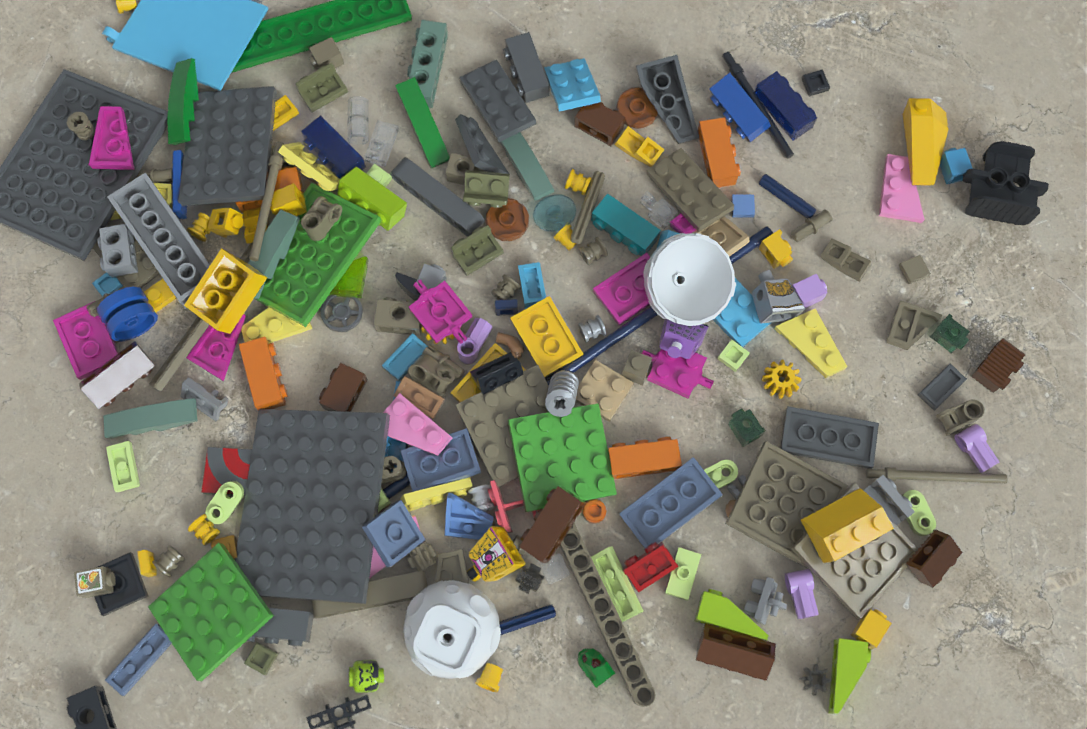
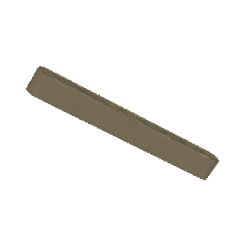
M574 523L565 537L569 535L574 536L577 539L576 545L569 547L562 541L560 547L634 703L640 707L650 706L655 700V690ZM577 557L586 559L587 565L584 568H578L574 565V560ZM588 578L595 579L597 588L594 590L586 589L584 581ZM597 600H604L607 603L608 609L605 612H599L595 609L594 604ZM608 622L616 623L618 632L613 635L607 633L605 624ZM618 644H625L628 647L629 653L626 657L617 655L616 646ZM629 666L638 668L639 677L632 680L628 678L626 670ZM642 688L647 689L650 693V699L646 703L639 701L637 697V692Z

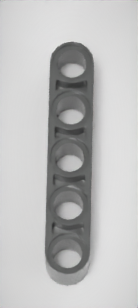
M404 157L390 172L392 178L399 185L467 237L472 235V232L485 221L478 211L466 202H463L461 198L408 158Z

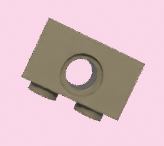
M386 297L384 300L377 299L374 319L376 331L407 335L413 333L414 335L421 336L422 325L408 308L416 300L409 299L406 302H402L390 297ZM398 312L405 313L401 319L394 318Z

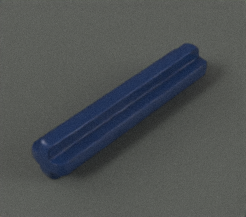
M764 174L759 181L760 186L804 217L811 219L816 213L815 207L768 174Z
M550 604L499 621L500 635L554 618L556 616L554 606Z

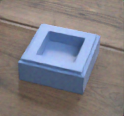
M732 195L731 201L734 204L732 218H754V195Z

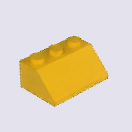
M221 248L184 306L217 331L231 334L268 277L250 264Z
M861 488L801 519L823 563L836 561L894 529L883 507Z

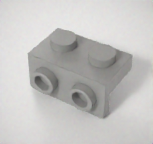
M882 475L864 491L883 507L888 518L897 526L915 511L912 509L911 502L905 496H901L896 490L895 483L890 478Z

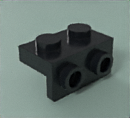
M511 352L470 371L472 379L482 394L495 390L524 375L520 360L514 358Z

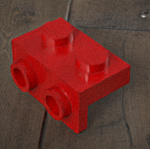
M653 542L644 549V554L639 557L633 555L624 562L623 572L625 575L627 574L638 593L678 567V564L663 542L659 544Z

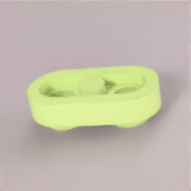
M722 460L704 470L718 489L732 483L738 475L737 465L730 460ZM724 469L728 470L729 476H723L721 471Z
M228 481L224 483L206 507L205 514L207 519L213 524H221L228 520L242 500L244 489L239 482ZM227 490L233 492L232 498L228 497ZM214 509L220 511L219 517L214 515Z
M917 490L907 491L902 496H905L909 501L911 498L917 500V505L912 504V509L915 512L906 518L912 531L919 536H926L932 533L936 528V520L925 497ZM922 519H925L927 521V527H924L921 524Z

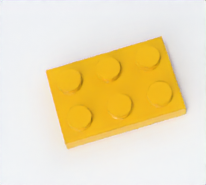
M550 296L510 318L544 377L584 355Z

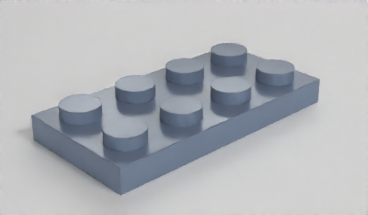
M693 457L624 509L619 515L643 547L646 548L653 542L661 543L723 496V494Z

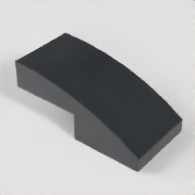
M396 272L397 284L409 297L417 301L421 295L413 286L417 279Z

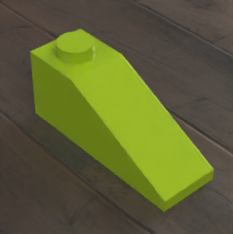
M708 589V592L704 591L701 593L695 622L707 623L762 640H768L769 635L733 602L723 597L722 592Z
M841 638L834 640L828 714H839L865 671L867 663H870L871 649L868 648V642Z

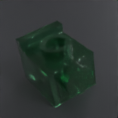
M948 314L930 335V338L952 353L957 348L961 350L970 339L966 336L970 331L955 321L951 314Z
M742 408L731 415L733 419L728 424L742 447L762 437L766 431L764 427L762 428L751 409L744 411ZM743 421H747L750 427H745Z

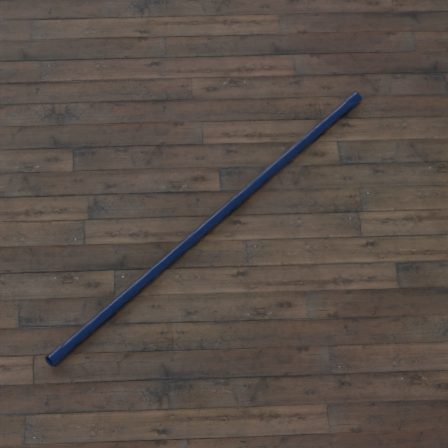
M766 226L752 235L748 244L729 257L731 264L753 249L760 247L762 240L773 234L772 230ZM649 307L583 352V356L558 369L556 372L562 370L572 373L576 372L658 314L652 307ZM556 372L545 378L548 386L550 384V379ZM406 473L403 479L395 481L383 489L388 499L411 485L408 474Z

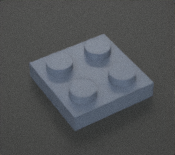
M402 500L396 501L362 526L386 567H392L425 541L424 536Z

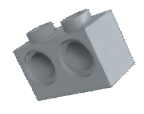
M121 224L100 228V237H98L97 241L100 250H102V258H100L102 270L106 271L111 277L137 273L134 235L127 225ZM119 238L116 243L112 244L114 239ZM121 258L118 264H114L117 259Z

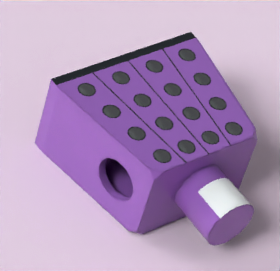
M665 319L661 330L659 347L667 351L668 355L672 358L683 357L690 359L701 346L709 326L705 324L686 326Z

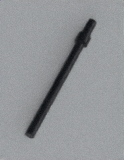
M729 51L725 52L722 57L730 68L729 72L737 79L744 91L769 120L771 127L768 130L787 159L791 158L794 155L793 151L744 76L743 68L739 63H736Z

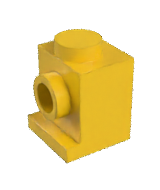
M231 208L212 209L207 230L223 238H227L230 235H238L240 228L244 224L243 214ZM219 218L224 219L222 225H218Z
M780 229L762 240L759 247L761 253L774 269L780 265L785 267L793 260L791 257V246L786 240L781 238L782 231Z

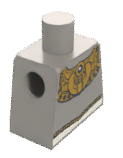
M770 270L758 275L761 284L752 291V296L760 324L788 321L797 317L805 310L803 303L789 280H775Z

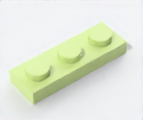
M608 547L591 557L621 621H627L644 612L627 576L623 572V567L613 547Z

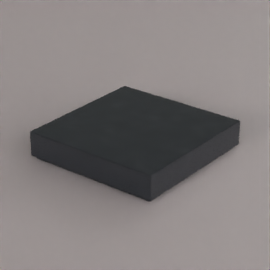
M129 552L98 566L111 569L115 575L113 593L94 596L101 616H106L148 597L133 553Z

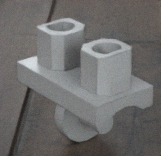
M769 577L766 580L754 579L751 592L761 595L760 601L757 603L748 600L744 608V612L763 625L766 624L768 614L776 617L779 609L786 610L787 604L781 602L783 593L776 592L778 584L774 582V579Z

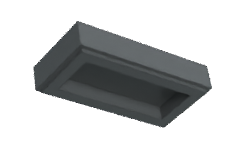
M950 363L918 396L935 411L967 378Z

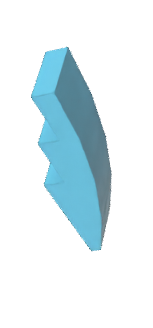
M540 262L518 265L525 309L546 298Z

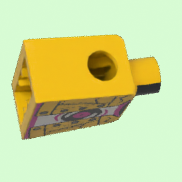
M491 527L469 552V557L474 565L467 570V574L474 582L478 581L481 577L485 582L497 581L523 567L526 563L504 527Z

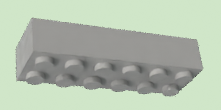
M145 172L107 196V198L178 301L185 309H188L184 304L210 264Z

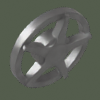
M349 292L333 293L326 298L321 306V318L324 324L336 332H347L355 328L363 315V308L359 299ZM336 297H347L344 302L337 304L331 302ZM350 298L358 304L359 311L350 310L348 306ZM329 304L333 308V315L325 319V308ZM358 315L356 320L347 326V319L350 316ZM334 320L342 321L344 327H335L329 323Z

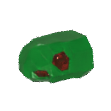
M583 649L578 653L579 666L595 688H598L615 674V671L599 651Z

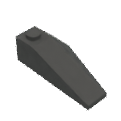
M678 55L636 65L641 88L677 143L680 144L698 139L699 134Z

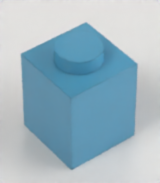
M966 148L946 150L941 157L939 165L946 185L963 181L965 172L968 169H973Z

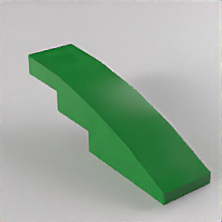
M194 58L177 62L175 65L168 99V144L177 145L191 141L189 122L195 121L193 102L199 101Z
M413 77L395 85L430 167L434 168L448 162L450 156L416 78Z

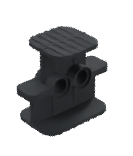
M1004 141L992 143L982 157L983 161H985L984 171L968 169L963 175V182L971 184L969 204L965 208V213L972 217L1021 226L1030 224L1040 214V208L1037 206L1038 196H1043L1049 187L1048 183L1031 180L1029 177L1030 162L1035 155V149L1031 146Z

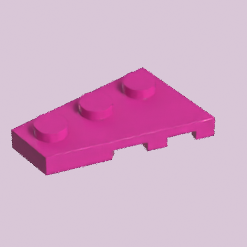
M100 106L89 166L92 169L134 170L125 112L122 107Z
M243 314L231 334L217 331L209 325L186 358L224 382L246 316Z

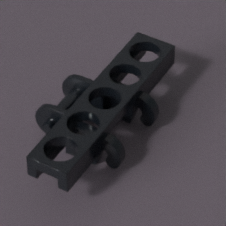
M366 695L350 701L349 697H346V703L330 708L329 704L325 705L326 710L306 717L309 728L317 729L334 723L333 729H345L347 727L354 729L356 721L352 720L351 716L372 708L369 696ZM366 700L367 706L360 709L358 702ZM352 704L355 705V711H353ZM337 708L343 709L342 717L338 718L335 716ZM327 714L329 720L324 721L323 715ZM319 717L320 723L313 726L311 719ZM348 717V722L338 725V720Z

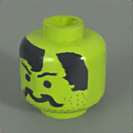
M357 660L354 662L353 667H349V687H353L356 693L376 692L379 688V683H384V668H379L376 660Z

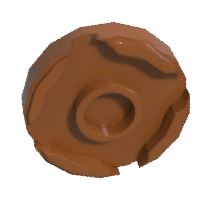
M640 87L624 91L617 102L616 110L625 117L624 124L631 128H645L651 125L657 118L658 112Z
M508 199L507 205H503L500 208L490 207L488 209L486 225H489L491 233L495 238L501 241H513L525 234L529 226V214L523 204L518 203L517 200Z

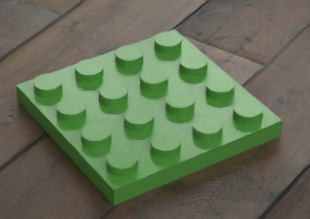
M599 403L572 408V412L564 417L554 416L547 412L507 420L525 512L543 509L548 502L546 500L548 494L553 488L556 489L557 486L564 487L583 501L617 495L614 478L611 473L610 458Z
M221 543L216 544L148 606L196 681L201 682L274 616L224 544Z

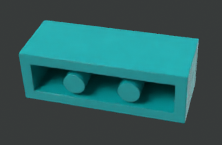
M608 193L592 212L591 222L594 227L600 231H606L615 242L626 245L628 250L634 255L642 256L648 253L660 237V229Z

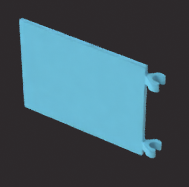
M141 0L120 33L106 26L102 34L108 36L107 41L114 43L112 46L114 50L174 72L177 62L194 58L197 82L221 91L267 13L268 7L251 0Z

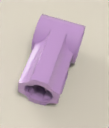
M475 317L465 335L467 340L465 342L463 340L462 344L458 342V357L461 362L472 364L477 360L478 353L493 328L486 320ZM465 348L473 349V352L470 354H464L462 351Z
M973 424L954 436L958 447L963 452L968 453L980 473L1000 463L986 442L987 436L984 430L978 424Z
M810 569L785 573L786 587L788 593L792 595L797 619L819 615L813 593L814 580Z

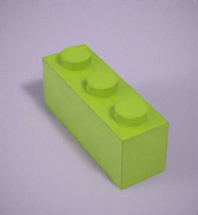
M355 167L339 180L337 195L379 216L381 219L379 226H382L387 231L404 218L407 202L358 167Z

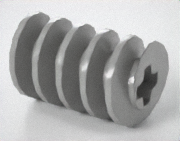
M562 370L556 372L550 379L545 400L546 408L550 414L564 417L572 412L579 386V380L574 373Z

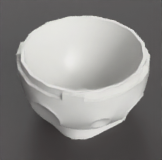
M680 233L667 238L653 252L644 268V286L650 306L663 319H668L677 324L695 326L715 319L727 307L731 297L734 296L736 283L729 255L716 241L706 235ZM678 276L682 279L680 284L676 281Z
M455 580L439 581L428 585V587L419 592L407 608L403 628L406 648L412 662L430 676L449 679L464 678L480 669L496 651L501 634L497 610L488 596L472 584ZM445 633L451 634L452 640H445L443 635Z

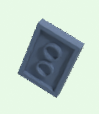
M467 428L449 434L453 438L438 456L413 446L400 450L413 492L481 473Z

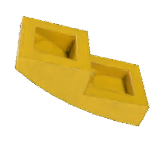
M629 126L614 144L631 157L650 167L655 164L665 150L649 137L644 139Z
M261 207L243 211L244 237L247 244L253 243Z

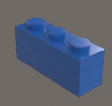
M728 73L710 88L712 93L710 99L717 108L720 105L725 110L722 114L729 123L734 121L738 126L735 130L742 139L747 138L751 142L771 127L769 120L731 73Z

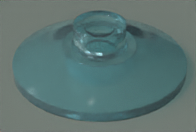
M565 195L548 196L536 205L533 212L534 222L542 230L550 232L559 231L574 220L576 206L573 200Z

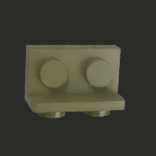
M466 170L463 202H468L469 205L479 206L481 203L490 204L491 207L495 208L507 205L510 174Z

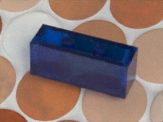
M778 71L756 85L755 93L763 106L793 141L814 127L817 120L814 110L803 102L801 95L791 88L788 80L781 76Z
M321 115L301 131L304 138L303 144L310 151L314 150L323 165L328 164L331 167L330 170L339 179L343 178L355 167L361 170L366 168L363 157Z

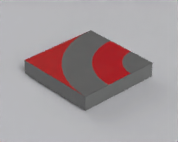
M207 447L202 493L215 495L224 483L237 481L243 486L245 496L252 449ZM227 490V495L233 496V492Z

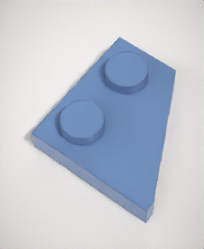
M448 493L445 536L480 540L488 529L493 527L494 517L453 493Z

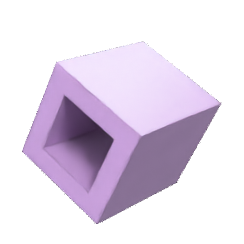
M817 274L792 285L805 308L822 301L827 294V286L822 279H819Z

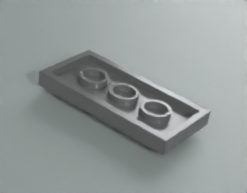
M497 59L459 77L462 86L498 142L536 125L535 117Z
M787 406L780 449L792 455L872 469L874 468L879 423Z

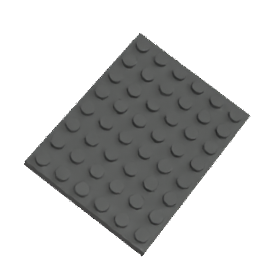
M63 69L0 167V224L85 261L97 242L98 237H100L99 229L106 227L116 211L107 196L136 178L168 126V111ZM100 106L122 107L125 112L134 170L92 169L89 166L94 136L88 140L79 139L67 126L69 116L75 112H83L96 129Z
M259 409L236 551L237 558H235V561L260 596L366 604L373 544L362 526L378 514L390 420L389 414Z

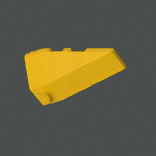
M909 98L902 115L912 185H934L949 130L946 112L932 99Z

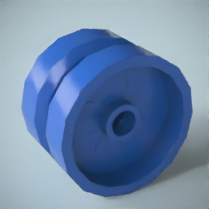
M127 287L107 296L97 307V314L106 325L109 335L114 341L119 342L139 337L151 329L158 319L157 313L151 304L148 303V298L140 287Z

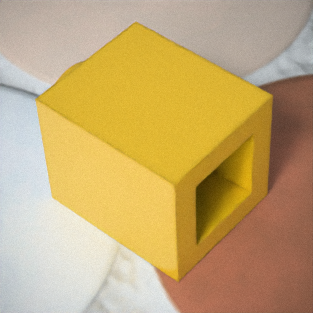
M294 183L274 191L270 207L274 215H277L280 210L295 216L307 212L305 197Z
M870 609L859 620L850 636L858 641L868 642V648L874 649L878 647L892 623L886 620L887 616L881 611Z

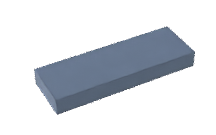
M156 623L105 679L121 696H125L172 644L159 624Z

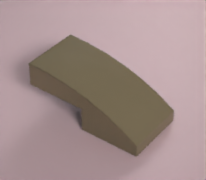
M833 238L821 254V258L831 266L859 282L871 266V260L851 252L850 246Z

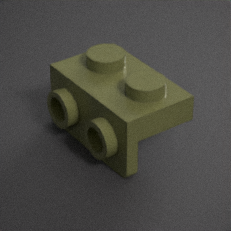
M332 63L320 67L309 76L302 77L295 84L300 96L312 113L348 92L347 87L337 74Z
M489 225L475 229L472 235L465 239L457 240L451 247L453 257L466 276L504 253L502 247L492 235Z

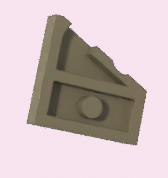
M900 300L886 343L908 350L941 319L942 314Z

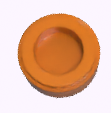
M589 500L583 508V516L589 523H600L606 516V507L600 500Z

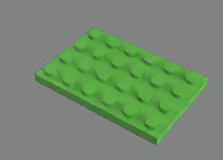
M313 183L303 193L307 212L313 206L315 200L323 196L328 202L332 204L337 203L342 206V214L339 220L334 223L326 237L320 241H314L309 238L301 224V220L306 213L297 216L300 220L285 259H279L273 278L266 279L260 298H254L305 328L381 223L379 216Z

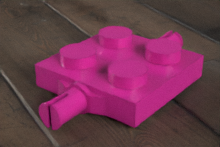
M418 280V283L415 282L413 286L421 295L408 308L433 341L438 343L446 336L453 334L460 344L463 343V340L465 342L467 337L460 330V327L472 318V314L446 281L430 289L424 285L422 280Z
M663 349L656 355L646 350L642 352V354L652 357V368L647 381L689 399L692 390L698 384L711 389L714 380L702 376V369L707 357L694 353L690 359L683 357L672 358Z

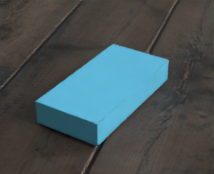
M412 333L384 362L382 367L400 381L408 373L409 367L422 355L428 346Z

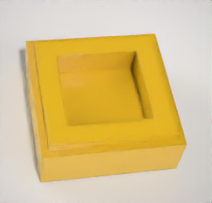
M146 549L137 551L141 575L148 578L156 576V566L152 563L155 560L154 553Z

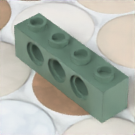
M422 20L420 28L416 29L415 39L417 44L412 48L411 57L413 63L408 66L407 76L409 79L415 77L417 83L425 81L418 85L428 107L433 108L448 38L447 23Z

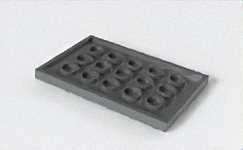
M274 86L198 92L199 101L193 102L195 121L189 122L191 141L185 144L178 199L182 206L263 200L270 169L269 160L271 157L277 93Z

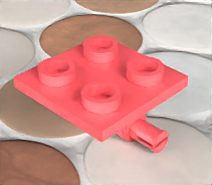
M495 480L490 481L492 488L488 489L494 506H498L499 511H495L498 525L504 527L508 533H511L513 531L507 511L524 506L523 500L504 504ZM536 510L532 511L533 517L537 513Z

